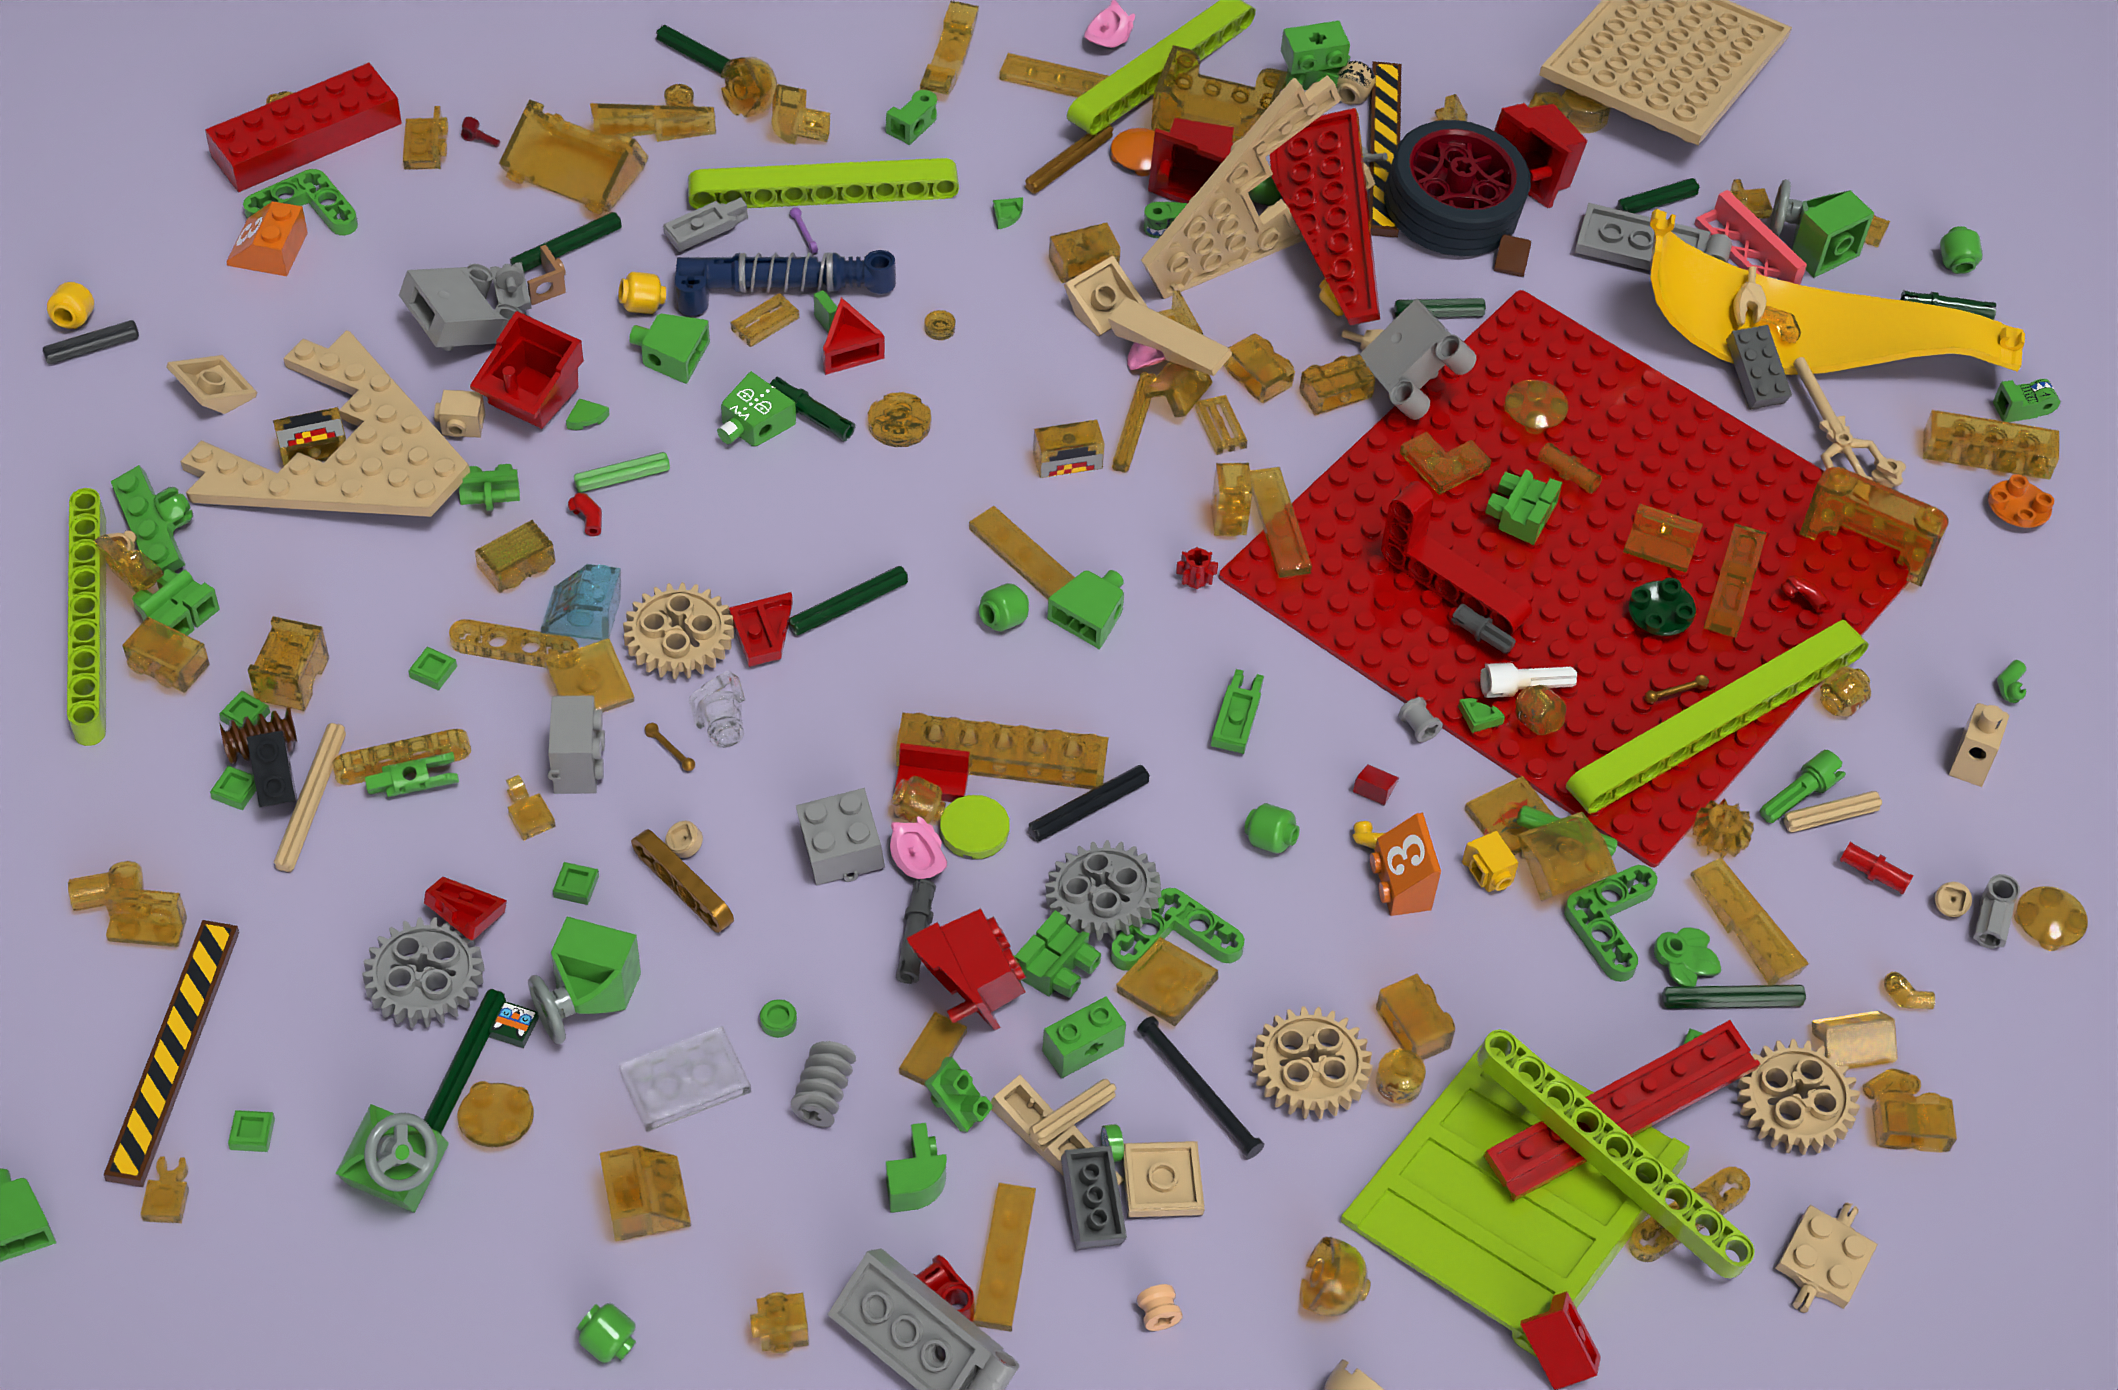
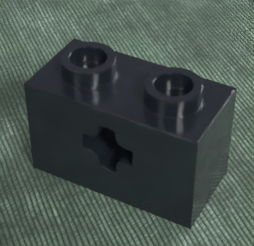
M282 730L247 737L259 807L297 801L285 732Z

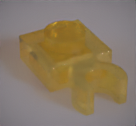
M163 1156L159 1157L156 1169L160 1179L148 1180L140 1213L143 1222L182 1224L189 1192L187 1182H181L188 1174V1165L185 1158L180 1157L178 1167L168 1171L166 1158Z

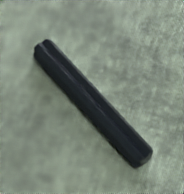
M1137 765L1030 822L1028 831L1035 841H1041L1144 786L1149 782L1150 775L1143 765Z

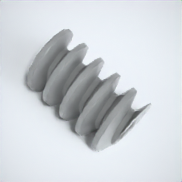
M831 1041L818 1042L810 1048L809 1057L805 1061V1069L800 1075V1082L796 1086L795 1095L791 1100V1108L800 1119L818 1127H831L834 1124L835 1120L832 1114H836L839 1110L837 1102L841 1101L844 1096L841 1089L847 1087L848 1079L846 1077L852 1073V1066L850 1064L856 1062V1055L850 1048Z

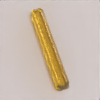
M1143 372L1140 374L1113 458L1112 468L1115 471L1126 473L1130 468L1157 378L1153 373Z

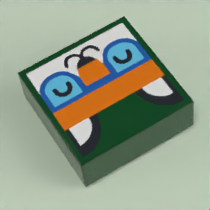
M504 1001L489 1029L490 1038L524 1048L539 1019L538 1012Z

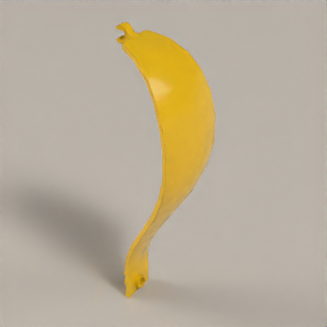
M1655 209L1651 214L1650 226L1654 230V241L1650 262V279L1656 303L1669 323L1685 338L1721 360L1734 364L1726 342L1727 337L1732 331L1768 325L1785 375H1799L1793 362L1800 357L1805 358L1813 374L1840 371L1911 357L1950 353L1973 356L2018 372L2022 365V348L2025 344V333L2022 329L1954 308L1825 290L1777 280L1757 273L1756 284L1761 285L1766 296V309L1761 320L1753 323V311L1747 307L1745 323L1742 327H1739L1734 315L1733 304L1741 286L1748 282V270L1710 256L1677 237L1671 232L1675 226L1676 215L1671 214L1670 218L1666 220L1667 212Z

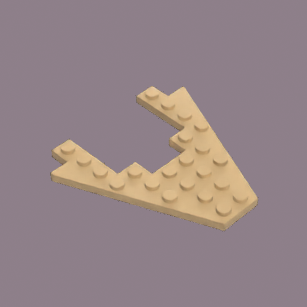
M1328 75L1319 82L1313 83L1305 92L1297 79L1293 78L1246 135L1232 145L1231 153L1200 190L1189 200L1185 208L1141 259L1157 291L1164 299L1304 241L1288 206L1282 199L1274 205L1267 207L1262 214L1258 215L1248 192L1273 174L1266 156L1341 101L1336 85ZM1364 163L1366 190L1375 185L1369 167Z
M347 330L329 348L302 339L283 358L286 368L353 395L339 409L342 420L359 427L324 463L298 452L276 473L202 440L180 461L184 471L200 477L186 491L188 500L192 503L431 517L463 483L462 479L470 473L468 463L355 336Z

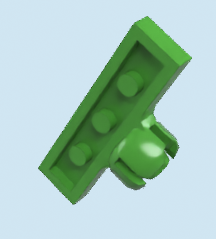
M140 465L110 481L129 527L137 536L136 543L150 576L156 581L158 576L166 569L176 571L185 566L186 564L173 537V532L176 528L189 523L193 518V511L190 510L191 507L183 494H178L179 492L176 487H168L155 495L148 476Z

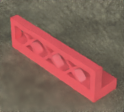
M1729 190L1718 194L1713 210L1696 218L1694 224L1701 230L1709 231L1711 236L1714 234H1724L1732 240L1740 241L1744 245V248L1732 246L1729 256L1739 268L1749 271V267L1754 266L1757 268V274L1801 285L1807 264ZM1717 219L1725 228L1712 227L1709 222ZM1747 257L1759 259L1764 266L1752 265L1747 260Z

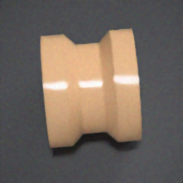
M1155 1285L1145 1289L1137 1296L1138 1305L1146 1314L1143 1321L1148 1330H1164L1176 1325L1182 1319L1181 1309L1174 1303L1176 1294L1172 1285Z

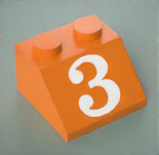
M272 201L247 219L226 261L227 266L287 276L308 233L303 207Z
M1416 813L1378 837L1375 851L1370 854L1373 874L1378 873L1380 879V900L1382 903H1387L1390 916L1430 911L1433 907L1441 869L1424 814Z

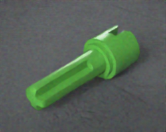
M1822 750L1802 766L1800 777L1762 806L1759 811L1760 815L1766 822L1773 823L1814 791L1819 793L1826 792L1845 777L1846 773L1844 771H1837L1842 767L1843 762L1830 750Z

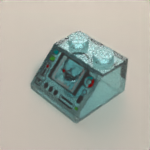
M587 564L555 585L542 622L541 633L609 641L621 600V568Z

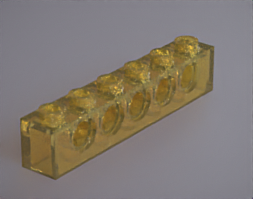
M902 712L896 745V766H899L900 743L969 751V775L1092 790L1104 783L1109 737L1096 734L1069 733L1057 729H1036L1024 725L1011 726L996 724L990 721L978 722L961 720L957 717L945 718L928 716L923 713L911 714Z

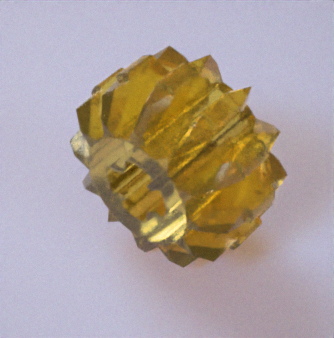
M1725 798L1719 805L1710 800L1705 808L1701 807L1697 812L1696 821L1692 828L1693 835L1697 836V846H1707V855L1715 851L1719 853L1721 859L1727 853L1736 857L1741 850H1745L1749 846L1754 831V823L1749 821V811H1739V802L1731 806L1727 804Z

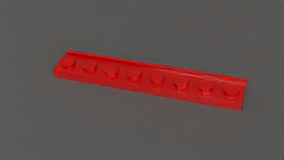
M1728 1020L1588 1095L1586 1098L1627 1134L1633 1137L1753 1072L1759 1067L1760 1062L1758 1059L1755 1060L1750 1054L1751 1049L1731 1020ZM1542 1121L1491 1147L1483 1155L1503 1187L1506 1186L1510 1192L1512 1201L1523 1197L1587 1162L1584 1157ZM1577 1122L1578 1127L1582 1131L1592 1132L1587 1124Z

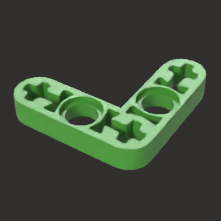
M308 169L249 195L243 201L247 219L271 203V201L297 206L309 203L333 233L349 235L358 228L354 208L325 173L318 169ZM284 193L293 194V196L288 199L278 198L281 194ZM326 199L335 200V202L330 205L321 204V202ZM339 213H340V217H341L342 219H338V218H337V215H338Z
M1645 865L1632 866L1572 893L1564 909V915L1605 974L1615 981H1628L1633 977L1638 965V956L1610 916L1652 897L1658 883V877L1650 867ZM1635 879H1637V881L1640 882L1638 884L1633 885ZM1646 882V887H1644V885L1641 883ZM1606 890L1615 891L1619 894L1620 900L1610 902L1602 896V892ZM1576 905H1578L1581 909L1575 910ZM1587 908V914L1582 909ZM1595 930H1603L1609 934L1611 939L1607 942H1599L1593 938L1591 933ZM1615 959L1620 963L1626 962V968L1622 964L1615 965Z
M1166 888L1161 891L1162 896L1158 898V909H1151L1152 918L1146 919L1141 917L1142 925L1152 923L1158 927L1159 931L1154 935H1146L1138 927L1130 925V935H1126L1122 931L1114 939L1111 949L1113 965L1120 970L1131 971L1139 967L1173 930L1222 963H1233L1241 958L1245 939L1238 929L1184 892L1176 888ZM1173 902L1176 903L1177 908L1170 907L1165 912V917L1163 918L1161 915L1164 913L1165 904L1170 906ZM1200 919L1205 921L1209 928L1202 932L1195 931L1190 927V922ZM1134 940L1137 942L1134 946L1133 955L1130 953L1125 956L1121 955V950L1126 952L1133 946ZM1230 941L1234 943V947L1228 946L1226 949L1221 947L1222 943L1228 944Z

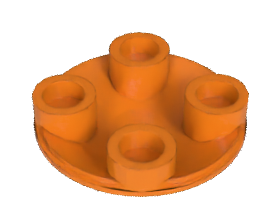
M1132 128L1119 133L1111 144V159L1128 169L1135 170V173L1139 176H1149L1155 131L1146 128Z
M2014 474L2009 480L1998 482L1990 489L1988 503L1992 511L2005 522L2019 527L2031 528L2043 525L2049 520L2052 514L2054 498L2033 484H2030L2025 476Z

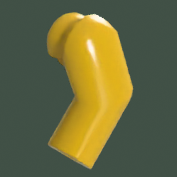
M1359 821L1354 824L1355 834L1352 836L1357 844L1375 849L1377 838L1385 833H1372L1373 825L1370 821Z

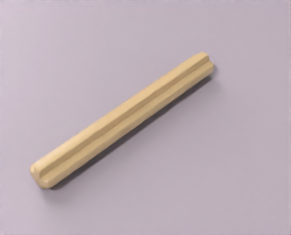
M329 723L326 726L274 859L275 867L280 871L291 872L296 865L346 736L345 727L341 724Z

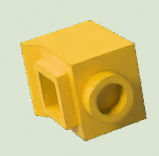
M1497 831L1466 843L1462 864L1469 867L1470 872L1481 888L1484 887L1487 892L1495 889L1501 891L1509 887L1514 881L1519 864Z

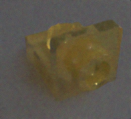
M1734 179L1730 192L1757 218H1770L1773 208L1765 188L1744 190L1741 180Z

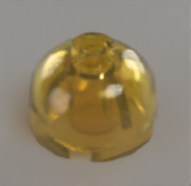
M739 57L731 59L725 64L721 78H725L726 87L721 88L727 107L733 114L738 116L741 113L744 117L757 116L764 113L774 104L777 98L778 84L775 73L768 63L757 57Z
M1331 1236L1330 1238L1323 1237L1315 1246L1307 1261L1306 1266L1313 1269L1309 1282L1303 1278L1301 1280L1299 1299L1301 1307L1313 1313L1328 1317L1340 1316L1352 1310L1359 1301L1366 1299L1371 1281L1367 1279L1368 1270L1364 1257L1355 1247Z

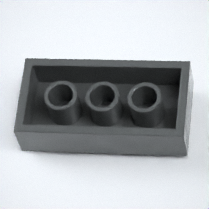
M1764 325L1732 331L1727 337L1726 342L1749 409L1786 403L1792 396V392L1769 326Z
M1103 1146L1065 1150L1061 1156L1075 1249L1122 1245L1127 1235L1112 1147Z

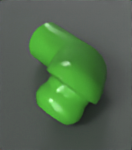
M2013 660L1997 678V684L2003 699L2010 703H2017L2026 696V688L2021 690L2020 687L2023 684L2017 682L2027 670L2025 664L2020 660Z

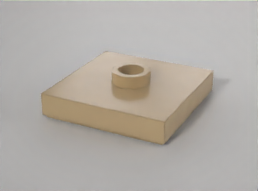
M1197 1141L1124 1143L1122 1161L1128 1217L1204 1214L1205 1207Z

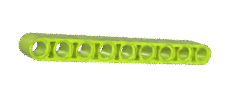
M1219 0L1074 100L1067 112L1068 121L1090 135L1097 134L1246 30L1255 17V8L1242 0Z
M949 158L698 169L691 172L688 176L689 203L695 209H699L714 201H717L719 204H727L740 197L747 204V208L948 199L954 197L959 192L957 166Z
M92 488L78 489L73 492L69 499L67 716L75 740L83 746L96 745L106 735V552L103 539L106 536V516L99 493Z
M1498 1029L1493 1030L1487 1035L1478 1052L1477 1060L1479 1066L1718 1275L1724 1278H1735L1744 1271L1754 1258L1755 1253L1753 1243L1746 1235L1513 1034L1506 1030ZM1490 1048H1499L1505 1056L1499 1057L1494 1055ZM1519 1072L1528 1073L1534 1082L1523 1080ZM1548 1097L1557 1098L1563 1107H1555L1549 1102ZM1577 1122L1587 1124L1592 1132L1582 1131L1578 1127ZM1606 1148L1616 1149L1620 1153L1621 1158L1612 1157ZM1636 1173L1646 1175L1650 1180V1184L1641 1182L1637 1178ZM1665 1198L1675 1200L1680 1210L1669 1207ZM1695 1224L1705 1226L1710 1236L1699 1233ZM1725 1250L1735 1252L1740 1262L1729 1259Z

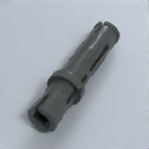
M920 879V885L918 880L914 881L910 906L905 910L906 929L896 978L906 984H912V978L914 983L919 981L921 966L920 958L909 945L906 938L927 928L933 921L931 909L936 885L929 880Z

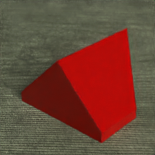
M842 297L823 347V371L825 375L885 358V337L883 333Z

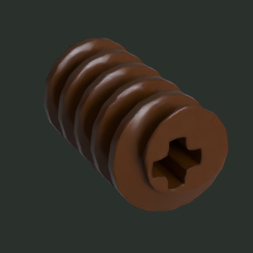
M286 708L284 719L280 718L277 711H272L270 722H267L261 713L257 716L256 725L252 724L248 716L243 718L242 728L238 727L234 719L229 720L227 731L220 724L225 753L231 764H236L238 753L242 755L245 761H250L247 737L283 730L286 735L289 752L293 751L294 741H297L290 708Z

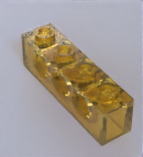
M1931 410L1924 429L1923 459L2050 480L2059 461V431Z

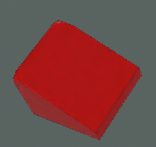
M1367 764L1358 774L1353 792L1385 805L1399 777Z

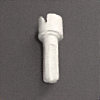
M1513 663L1485 664V668L1481 669L1480 673L1481 690L1486 698L1513 697L1518 692V689L1573 687L1577 683V672L1572 667L1517 669Z

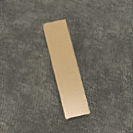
M1125 297L1108 317L1115 336L1160 350L1167 361L1212 376L1220 370L1232 355L1230 348L1128 297Z
M1021 1075L1017 1076L993 1096L991 1100L993 1105L992 1111L1062 1176L1061 1156L1065 1150L1094 1147L1074 1124L1043 1146H1037L1034 1141H1031L1029 1138V1128L1052 1113L1053 1110ZM1116 1171L1118 1186H1120L1124 1179Z

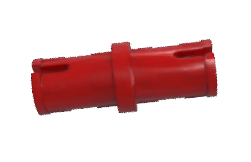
M1851 841L1840 858L1841 862H1845L1867 874L1868 880L1873 882L1876 879L1897 890L1902 895L1914 876L1885 861L1887 857L1881 854L1878 857L1853 844Z

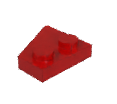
M791 592L729 607V615L733 616V626L749 667L782 658L789 625L788 619L790 618L793 606V595Z
M443 876L426 890L424 904L470 940L477 938L505 913L507 903L505 899Z

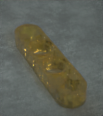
M470 619L456 621L449 629L452 648L462 654L555 670L573 669L580 661L579 645L575 639L568 636ZM465 634H471V635H467V636L465 637V639H460V638H463V637L465 636ZM496 637H502L507 640L506 644L500 647L491 646L489 642ZM528 643L540 645V648L532 653L522 650L523 646ZM564 651H570L566 652L564 656H559L563 654Z
M450 729L346 752L337 756L333 760L332 766L338 783L353 785L365 782L366 776L383 773L382 767L449 752H453L454 762L460 761L469 756L471 745L466 731ZM426 751V752H424V753H422V754L413 755L414 753H417V752ZM385 759H391V760H389V761L380 762V763H379V761H382V760H385Z
M1726 1167L1692 1190L1700 1197L1710 1200L1714 1209L1723 1216L1744 1201L1751 1183L1747 1173L1742 1169ZM1726 1182L1730 1185L1734 1183L1739 1185L1738 1189L1733 1187L1724 1192L1723 1197L1719 1194L1724 1189ZM1676 1201L1669 1204V1207L1680 1210ZM1650 1217L1633 1230L1629 1241V1250L1636 1259L1643 1262H1653L1680 1245L1681 1242L1654 1218ZM1695 1224L1698 1231L1705 1228L1701 1224ZM1658 1230L1660 1236L1656 1238L1653 1247L1649 1244L1645 1246L1640 1244L1642 1238L1648 1241L1656 1235Z

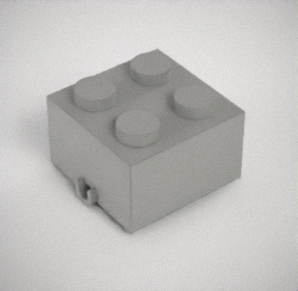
M552 696L548 750L551 770L548 772V778L553 782L554 794L597 793V779L604 778V761L601 758V751H605V730H602L603 713L602 709H596L594 696Z
M865 788L796 805L800 828L816 886L843 878L845 881L851 882L856 880L859 874L885 868L882 847ZM848 873H854L851 877L847 876Z

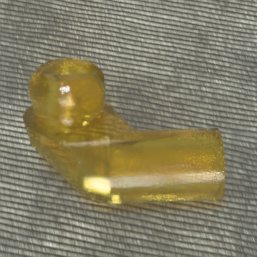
M1766 306L1762 320L1775 324L1781 338L1785 342H1796L1800 338L1801 331L1795 316L1791 313Z
M1894 1068L1882 1072L1863 1084L1865 1095L1872 1100L1885 1092L1909 1097L1917 1094L1921 1089V1081L1916 1075Z

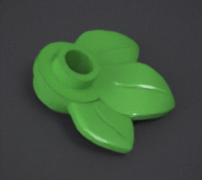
M1686 927L1682 928L1677 934L1665 932L1655 941V958L1660 964L1668 967L1672 979L1681 986H1696L1697 975L1715 976L1721 972L1718 957L1711 949L1707 948L1710 936L1700 929Z

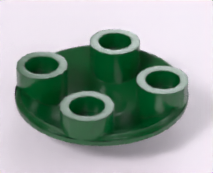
M1670 577L1663 581H1652L1634 588L1629 600V613L1636 625L1644 631L1658 636H1672L1685 631L1692 624L1696 614V606L1691 595L1682 588L1681 582Z

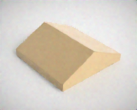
M1114 256L1109 257L1064 284L1075 316L1098 337L1112 329L1108 317L1125 297L1147 307Z
M223 355L167 363L166 368L202 406L226 414L254 399L257 395V391Z

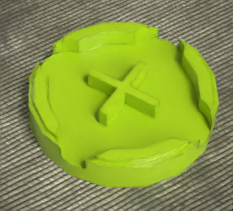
M967 795L955 799L946 806L941 815L940 836L945 846L955 855L963 857L964 854L972 856V859L987 858L995 855L1005 846L1009 835L1010 818L1005 808L996 800L983 795Z

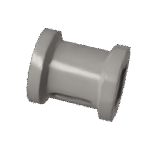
M1417 697L1405 703L1401 707L1398 716L1402 721L1409 723L1415 731V738L1418 742L1422 743L1435 737L1442 729L1443 723L1439 718H1434L1426 708L1427 703L1423 697Z

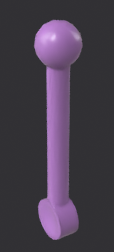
M798 207L792 208L790 216L796 219L808 243L810 253H818L817 244L812 240L801 218V210Z

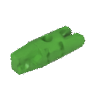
M449 752L383 766V773L365 777L367 792L369 794L387 792V796L391 797L458 783L457 773H445L430 777L428 768L444 766L454 762V754ZM409 773L416 774L413 780L405 779Z

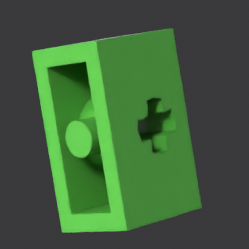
M1339 20L1283 29L1281 53L1291 75L1347 66L1350 42Z
M1107 996L1044 1028L1042 1052L1059 1076L1064 1078L1124 1046L1126 1022Z

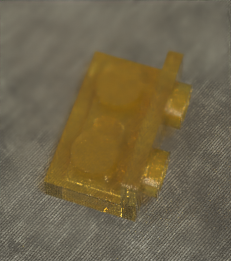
M434 106L433 118L406 119L403 152L404 170L441 169L442 157L447 156L446 138H443V135H448L447 117H442L441 106Z
M103 534L93 540L112 572L135 593L151 588L159 578L164 576L161 568L140 550L128 551L120 540L114 542L107 534Z
M107 887L104 902L110 916L106 932L108 941L178 947L180 945L187 920V914L180 893Z

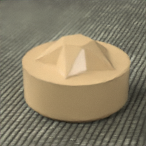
M690 821L675 823L668 830L665 838L666 845L679 858H687L694 855L700 849L703 841L702 832Z
M1947 882L1941 885L1935 893L1937 909L1949 917H1958L1965 914L1972 903L1969 889L1959 882Z

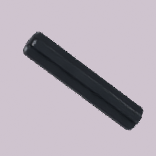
M129 320L43 347V354L48 364H54L139 337L138 328L133 320Z

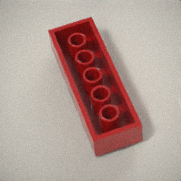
M368 62L207 128L205 133L211 157L235 189L241 192L401 125L402 121L398 97Z

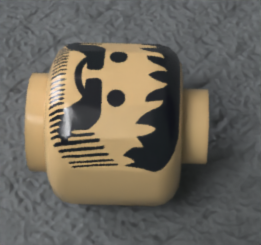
M1360 61L1347 62V66L1342 67L1337 74L1340 75L1337 90L1341 102L1349 105L1361 104L1367 100L1376 83L1375 74L1372 69Z

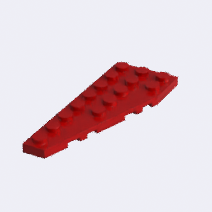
M1356 108L1321 115L1270 153V165L1273 173L1271 176L1284 203L1288 206L1293 220L1350 326L1380 320L1359 116Z

